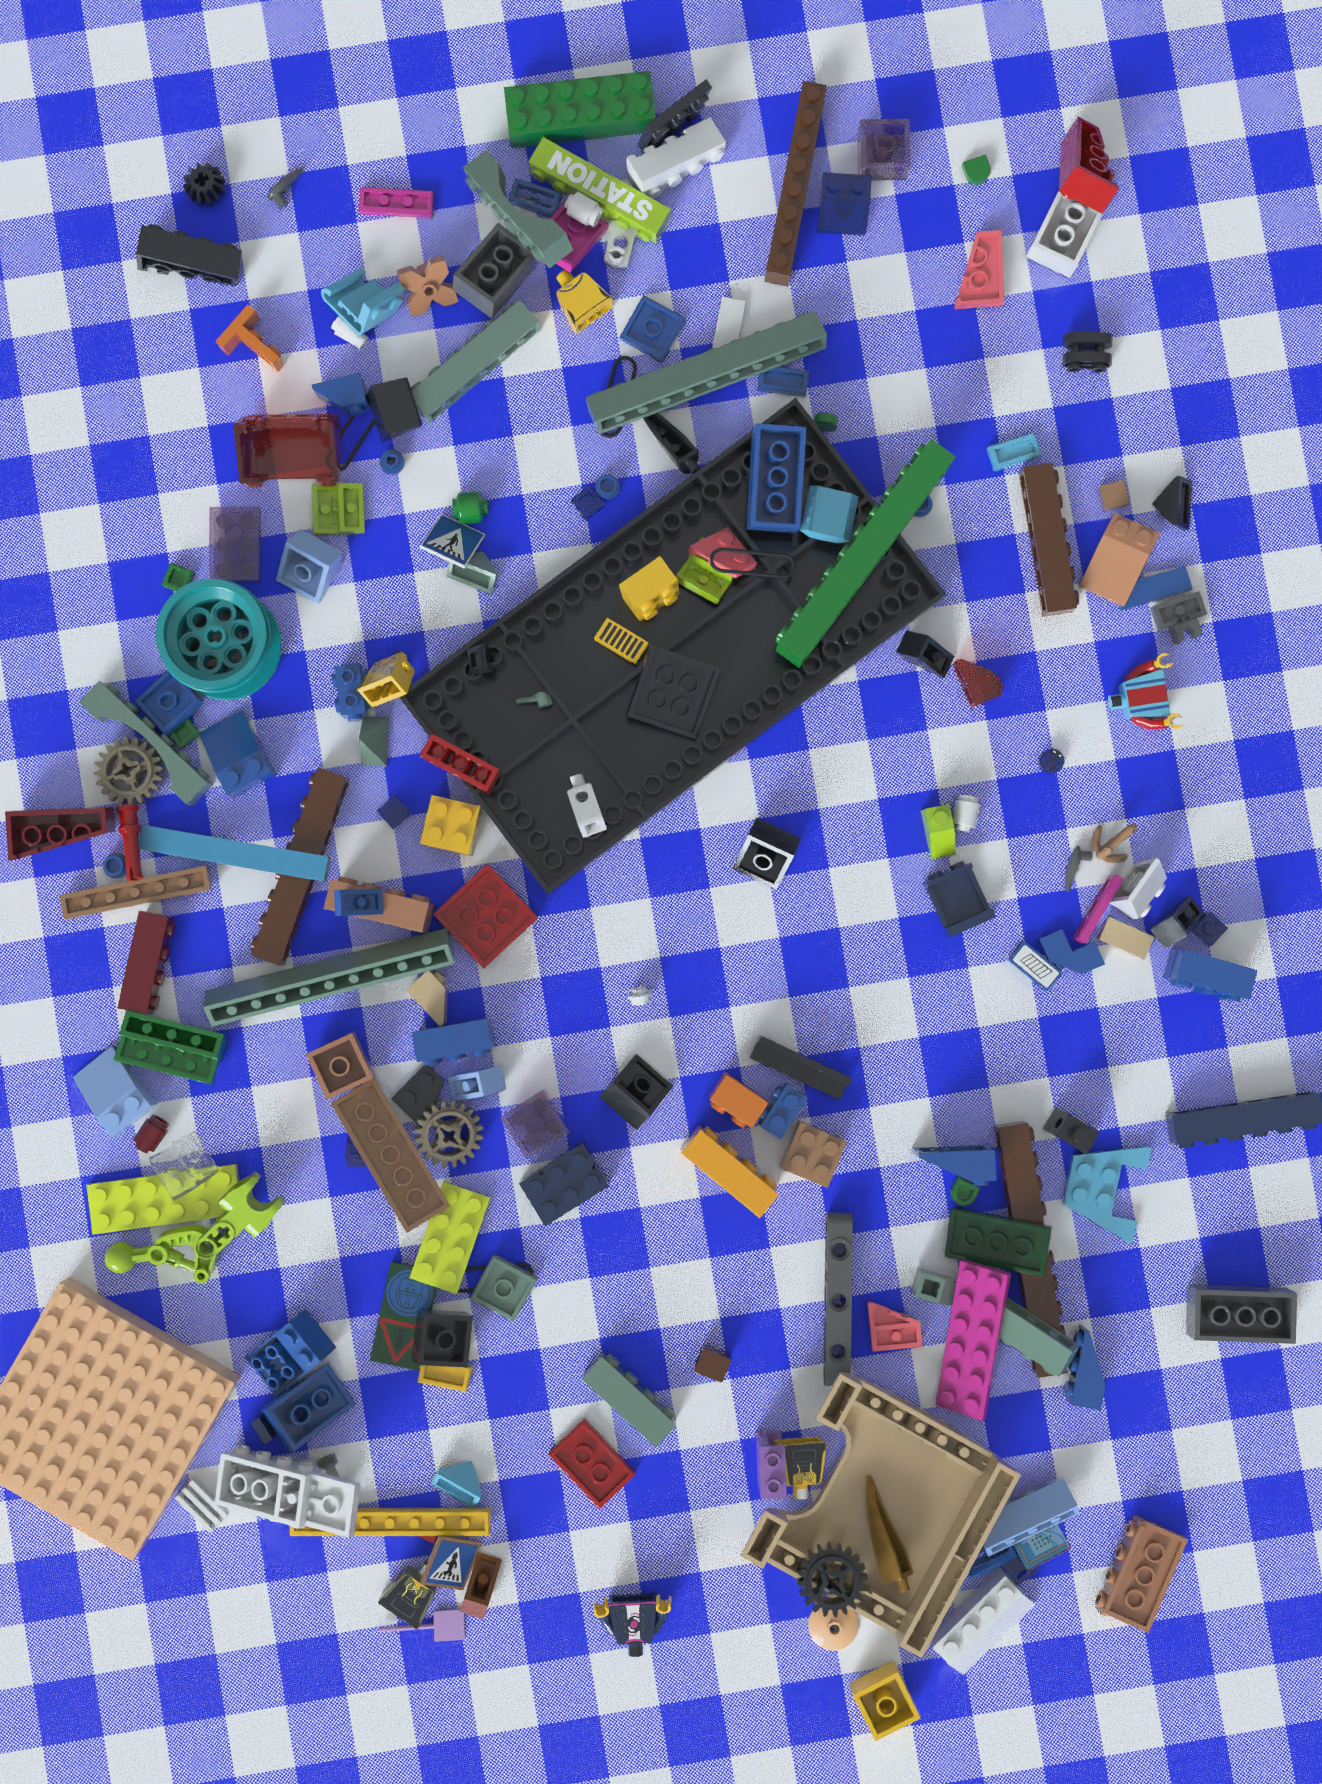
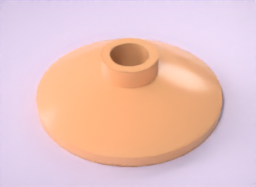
M847 1607L848 1613L845 1615L839 1609L837 1617H834L832 1610H829L827 1616L824 1617L822 1608L816 1613L812 1610L808 1620V1628L814 1642L821 1648L831 1651L841 1650L849 1646L854 1641L858 1632L859 1624L855 1611ZM832 1625L839 1626L838 1630L835 1632L831 1631L830 1627Z

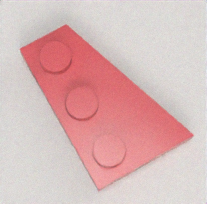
M1002 230L976 233L954 310L1004 306Z

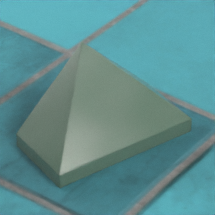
M480 551L474 553L465 569L449 562L446 577L492 594L498 572L486 554Z
M363 716L359 734L362 766L387 767L389 717Z

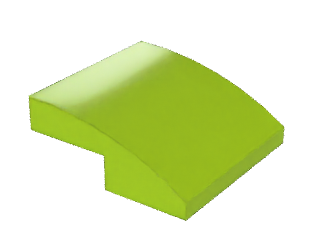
M362 483L312 484L313 535H352L365 532Z
M689 554L688 560L676 575L678 583L718 605L733 582L734 577L715 571L708 564V559L698 554L695 556Z

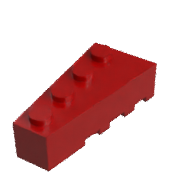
M1078 116L1061 141L1059 192L1065 198L1074 199L1102 214L1118 192L1119 187L1117 183L1112 182L1115 175L1112 169H1108L1107 164L1110 160L1109 156L1103 151L1105 144L1099 127Z

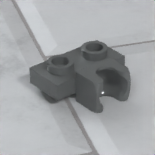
M1200 591L1150 608L1157 630L1169 628L1175 645L1184 641V630L1189 633L1192 639L1202 635L1198 618L1207 615Z

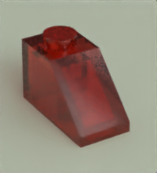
M961 658L952 664L971 709L1003 695V683L999 676H995L993 671Z

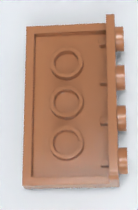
M1134 1515L1133 1520H1130L1126 1525V1536L1123 1543L1119 1544L1116 1549V1560L1113 1567H1110L1106 1572V1583L1103 1590H1100L1096 1596L1095 1608L1100 1615L1105 1617L1107 1615L1149 1633L1188 1539L1183 1535L1138 1515Z

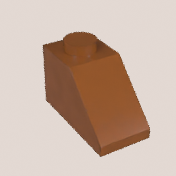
M478 1552L460 1612L484 1619L502 1559Z

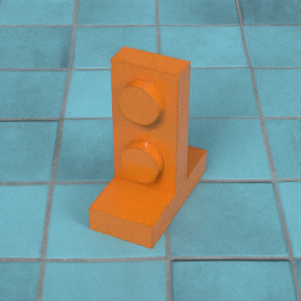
M247 304L218 337L216 343L229 356L242 341L279 372L284 366L280 359L282 354L273 345L270 344L267 347L261 342L263 340L262 336L252 329L259 322L260 317Z

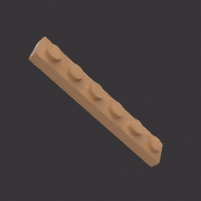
M201 866L146 877L142 880L137 879V881H126L62 894L59 897L63 918L68 920L211 891L213 889L208 866Z

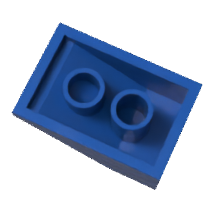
M243 710L199 732L214 772L227 796L235 798L277 776Z
M987 1145L912 1148V1153L918 1158L969 1180L976 1186L989 1185V1181H996L995 1150Z
M326 1363L260 1408V1411L285 1449L294 1452L356 1404L330 1364Z

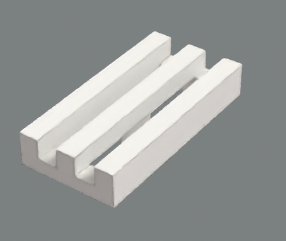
M195 1478L175 1497L209 1533L229 1514L223 1506L215 1504V1498ZM191 1487L220 1515L219 1517L190 1490ZM184 1495H186L210 1520H208Z

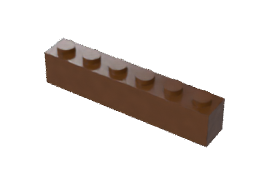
M1053 462L1026 466L1018 474L1042 616L1072 613L1077 608V605H1079V594L1077 590H1074L1073 586L1075 570L1073 566H1070L1069 562L1071 546L1065 539L1067 523L1066 519L1062 518L1061 515L1063 499L1062 495L1058 494L1057 484L1059 483L1058 471L1054 470Z

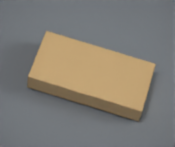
M1107 917L1098 940L1145 960L1154 936L1116 919Z

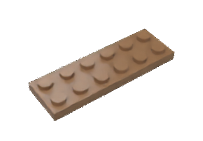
M375 1078L330 1103L406 1234L451 1207Z

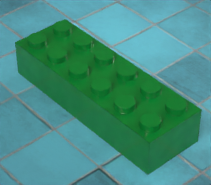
M650 71L504 87L511 148L537 146L543 137L553 143H564L643 134L646 125L656 118Z

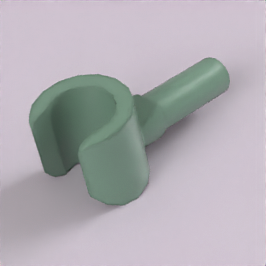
M539 692L529 697L516 698L517 704L537 701L539 708L552 704L550 694L546 692Z

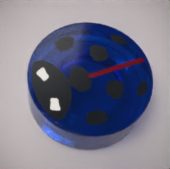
M1057 749L1045 750L1038 759L1040 769L1047 774H1054L1060 771L1065 762L1063 754Z

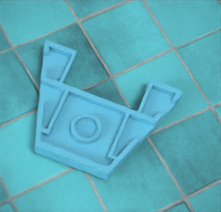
M1140 1146L1112 1151L1089 1152L1087 1154H1072L1062 1203L1127 1242L1133 1243L1137 1221L1114 1216L1112 1211L1121 1166L1128 1165L1148 1170L1152 1148Z

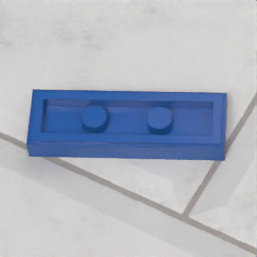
M1186 566L1139 579L1125 607L1118 605L1120 612L1191 591L1193 588Z

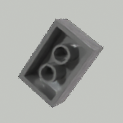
M497 223L454 273L453 291L493 319L535 269L537 260L531 253L529 246L525 248L515 234H512L500 223Z

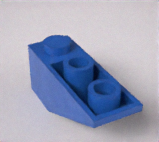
M1080 1325L1079 1331L1075 1332L1073 1341L1080 1346L1068 1366L1071 1373L1069 1381H1066L1064 1385V1396H1066V1400L1071 1405L1101 1411L1106 1385L1090 1331L1085 1326Z

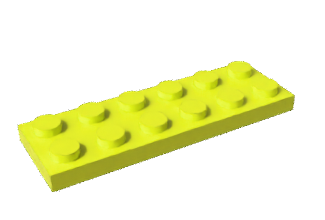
M237 1164L88 1184L86 1186L92 1235L219 1218L226 1211L217 1202L233 1185L239 1182Z

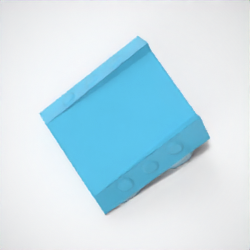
M810 486L800 531L810 538L833 543L849 542L859 497L848 492L821 486Z

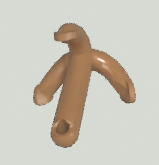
M1134 823L1128 825L1102 846L1100 838L1103 827L1099 825L1093 833L1091 842L1092 849L1096 852V857L1108 863L1126 860L1128 858L1127 854H1110L1113 849L1137 831V825Z

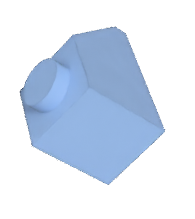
M501 1065L447 1077L454 1101L482 1097L506 1090Z

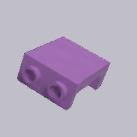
M781 1430L756 1431L757 1481L761 1499H781L787 1497L785 1446L773 1445V1440L782 1439Z

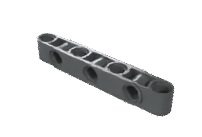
M826 1212L824 1386H832L839 1372L851 1374L852 1213ZM837 1243H843L845 1245L844 1252L839 1255L832 1252L833 1246ZM835 1294L844 1295V1301L839 1305L832 1303V1297ZM840 1344L844 1346L841 1354L834 1355L831 1353L834 1345Z

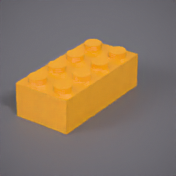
M699 1125L681 1147V1154L757 1217L761 1218L779 1196L776 1190V1182L765 1173L761 1177L757 1173L758 1169L746 1157L743 1161L737 1157L739 1153L728 1142L720 1143L717 1140L719 1138L718 1134L710 1127L702 1128Z

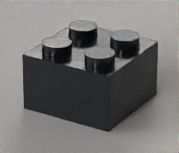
M417 1309L412 1361L417 1365L468 1368L473 1316L467 1312Z

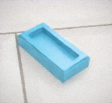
M1035 432L988 446L986 449L994 472L1042 456Z

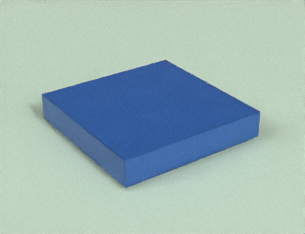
M643 295L621 333L620 340L663 363L685 324L686 318Z
M168 670L135 700L148 717L168 737L204 704L190 687L178 681Z

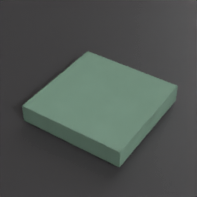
M494 1253L470 1299L514 1322L535 1285L538 1276Z

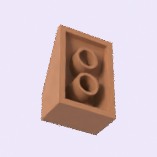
M1114 513L1079 587L1125 607L1158 542L1160 532Z

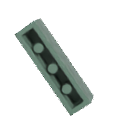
M1007 1297L1000 1341L1018 1349L1025 1358L1034 1360L1042 1365V1368L1047 1373L1059 1377L1067 1370L1080 1345Z
M602 1352L582 1374V1380L657 1448L676 1427L675 1412L667 1405H660L656 1401L657 1396L649 1388L644 1390L638 1384L639 1380L632 1372L623 1371L619 1367L620 1362L612 1354L607 1356Z

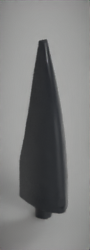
M658 412L643 418L660 446L682 473L690 474L692 472L694 474L701 468L697 463L699 451L680 430Z

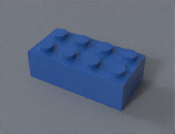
M756 423L752 428L746 530L796 533L800 530L806 427Z

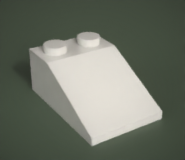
M1153 858L1136 862L1120 884L1110 904L1131 919H1139L1140 916L1142 918L1145 917L1151 909L1149 904L1154 896L1158 897L1165 888L1163 883L1167 876L1161 861Z

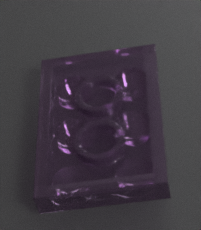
M259 506L209 507V579L231 582H261V509Z

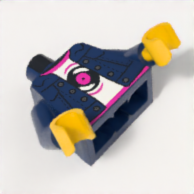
M657 1592L609 1595V1603L607 1598H604L603 1604H596L594 1600L593 1610L594 1615L599 1618L608 1634L616 1638L617 1644H628V1655L630 1657H640L643 1655V1643L653 1642V1635L660 1633L667 1620L668 1612L671 1610L672 1597L669 1596L668 1600H661Z

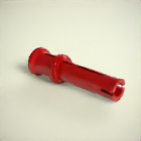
M134 804L116 807V812L119 813L120 818L118 832L123 836L127 881H137V878L138 880L143 879L138 834L141 832V826L138 825L137 817L139 806Z

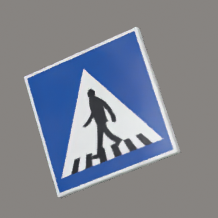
M441 514L421 543L420 548L465 569L483 541L485 534Z

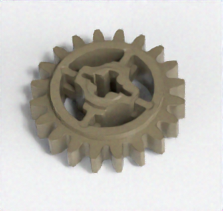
M124 737L123 744L120 740L115 739V747L106 744L105 747L108 753L99 752V756L103 758V761L94 763L101 767L100 771L94 772V775L101 777L96 782V785L105 786L101 793L105 795L110 794L109 800L115 801L118 799V804L125 805L126 801H128V804L135 805L136 799L139 803L144 804V795L154 798L151 790L160 791V787L156 785V782L164 781V778L158 776V773L165 771V768L158 766L163 759L161 757H154L157 754V750L155 748L149 749L150 743L146 741L141 744V739L134 738L132 742L130 738ZM137 752L144 760L141 762L133 761L128 753ZM118 759L117 767L112 771L113 765ZM128 767L133 768V770L130 771L131 776L126 775V773L129 772ZM147 772L145 781L140 785L142 783V776ZM118 781L126 782L127 785H130L131 791H123L115 783Z
M454 1098L450 1100L449 1105H446L444 1099H441L440 1107H437L432 1102V1111L423 1109L425 1118L417 1117V1122L422 1126L414 1127V1132L420 1134L414 1137L415 1143H422L417 1147L418 1152L426 1151L423 1156L424 1160L433 1157L432 1164L434 1166L439 1160H441L443 1168H446L448 1161L456 1168V1161L458 1159L463 1164H466L465 1155L473 1158L474 1153L471 1149H480V1145L476 1140L483 1139V1135L477 1132L483 1129L482 1124L476 1123L480 1119L479 1115H472L474 1111L472 1106L464 1110V1101H461L456 1106ZM447 1115L457 1116L456 1119L453 1118L452 1120H444L440 1117ZM465 1123L468 1125L466 1141L460 1136V1131ZM431 1125L434 1126L437 1131V1135L432 1144L428 1139V1133ZM443 1129L448 1132L452 1131L454 1137L448 1134L445 1136ZM449 1146L457 1148L451 1151L440 1150L441 1148Z

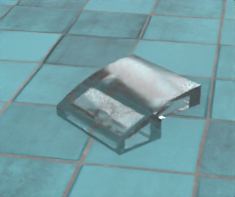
M192 1131L172 1141L171 1147L149 1157L150 1164L172 1201L191 1192L219 1172L218 1167L196 1131Z

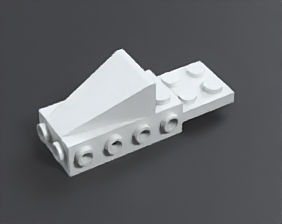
M238 1445L235 1446V1449L221 1453L215 1504L227 1507L229 1510L241 1511L251 1516L266 1518L272 1522L287 1524L293 1528L309 1526L349 1538L355 1532L361 1483L323 1473V1469L318 1468V1457L271 1456V1452H255L250 1450L249 1446Z

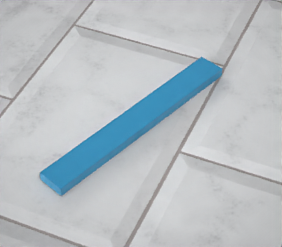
M142 825L139 839V849L144 851L327 882L331 857L147 825Z

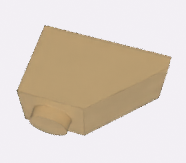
M430 970L420 976L406 991L441 1027L447 1023L448 987L444 984L447 980L438 970L435 972Z

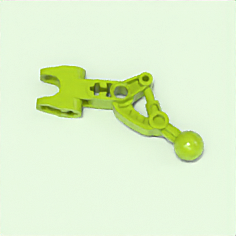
M254 1172L233 1185L220 1198L217 1203L226 1212L208 1228L198 1224L174 1228L161 1233L152 1245L134 1248L127 1242H117L106 1250L104 1263L110 1271L116 1274L130 1271L139 1262L149 1261L153 1265L166 1263L177 1269L180 1266L194 1272L193 1277L197 1283H206L214 1271L219 1252L243 1229L253 1237H256L268 1226L273 1216L286 1200L281 1195L268 1203L256 1200L252 1195V1188L261 1176ZM228 1227L223 1234L220 1233L222 1228ZM204 1241L211 1242L214 1247L207 1246ZM182 1245L192 1246L195 1252V1262L184 1258L185 1254L174 1250L173 1247Z

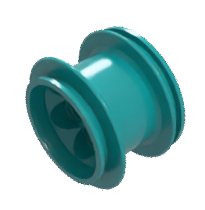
M203 579L183 586L166 601L160 611L156 624L157 648L168 671L184 685L212 699L235 700L255 693L270 680L280 661L282 637L274 615L249 590L231 581ZM225 611H231V618L228 621H222V614ZM207 617L206 625L199 628L197 625L203 618ZM244 628H248V636L245 639H239V632ZM214 634H222V639L219 643L216 641L212 642ZM199 640V649L191 652V644ZM236 652H241L242 659L240 662L232 663V656ZM213 658H217V666L209 670L207 667L208 662Z

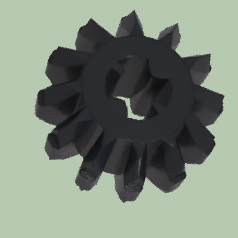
M197 162L196 169L188 167L190 175H183L186 183L183 185V188L188 193L191 201H197L201 207L207 201L208 205L212 207V200L216 199L221 202L219 194L226 193V189L223 186L226 184V180L221 175L218 167L213 168L208 162L202 167L201 163Z

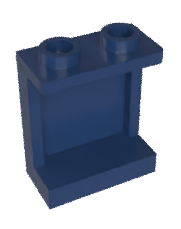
M964 861L953 864L949 866L950 872L942 875L940 870L927 876L929 881L923 883L947 937H953L997 917L993 908L989 907L972 870L973 865L971 862L965 864Z

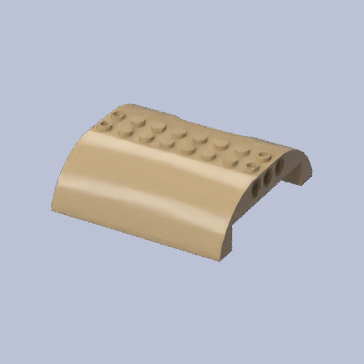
M839 1372L815 1416L816 1420L837 1432L840 1428L843 1430L845 1445L820 1494L808 1507L797 1511L766 1508L740 1556L762 1569L768 1562L797 1579L802 1577L798 1574L797 1568H805L802 1565L801 1558L810 1560L808 1550H812L815 1554L818 1553L817 1544H820L823 1550H826L827 1542L831 1543L832 1549L836 1548L838 1542L841 1543L842 1551H845L847 1547H851V1556L858 1553L860 1557L858 1563H864L866 1569L863 1572L867 1573L868 1580L863 1582L867 1586V1591H859L864 1600H854L856 1609L849 1605L847 1607L894 1633L899 1646L922 1658L1021 1474L991 1450L932 1414L866 1379L850 1373ZM870 1474L896 1533L906 1548L914 1573L906 1577L910 1590L900 1593L897 1581L882 1583L879 1575L868 1519L867 1475ZM828 1561V1562H827L828 1564H831V1565H834V1564L837 1565L838 1563H839L840 1565L842 1564L841 1562H838V1561ZM817 1569L812 1576L813 1588L818 1585L820 1579V1572ZM851 1571L846 1574L847 1578L844 1582L847 1590L852 1583ZM827 1575L828 1581L832 1580L833 1582H836V1584L838 1585L836 1578L833 1579L831 1576L829 1577ZM834 1594L826 1595L830 1598L838 1597Z

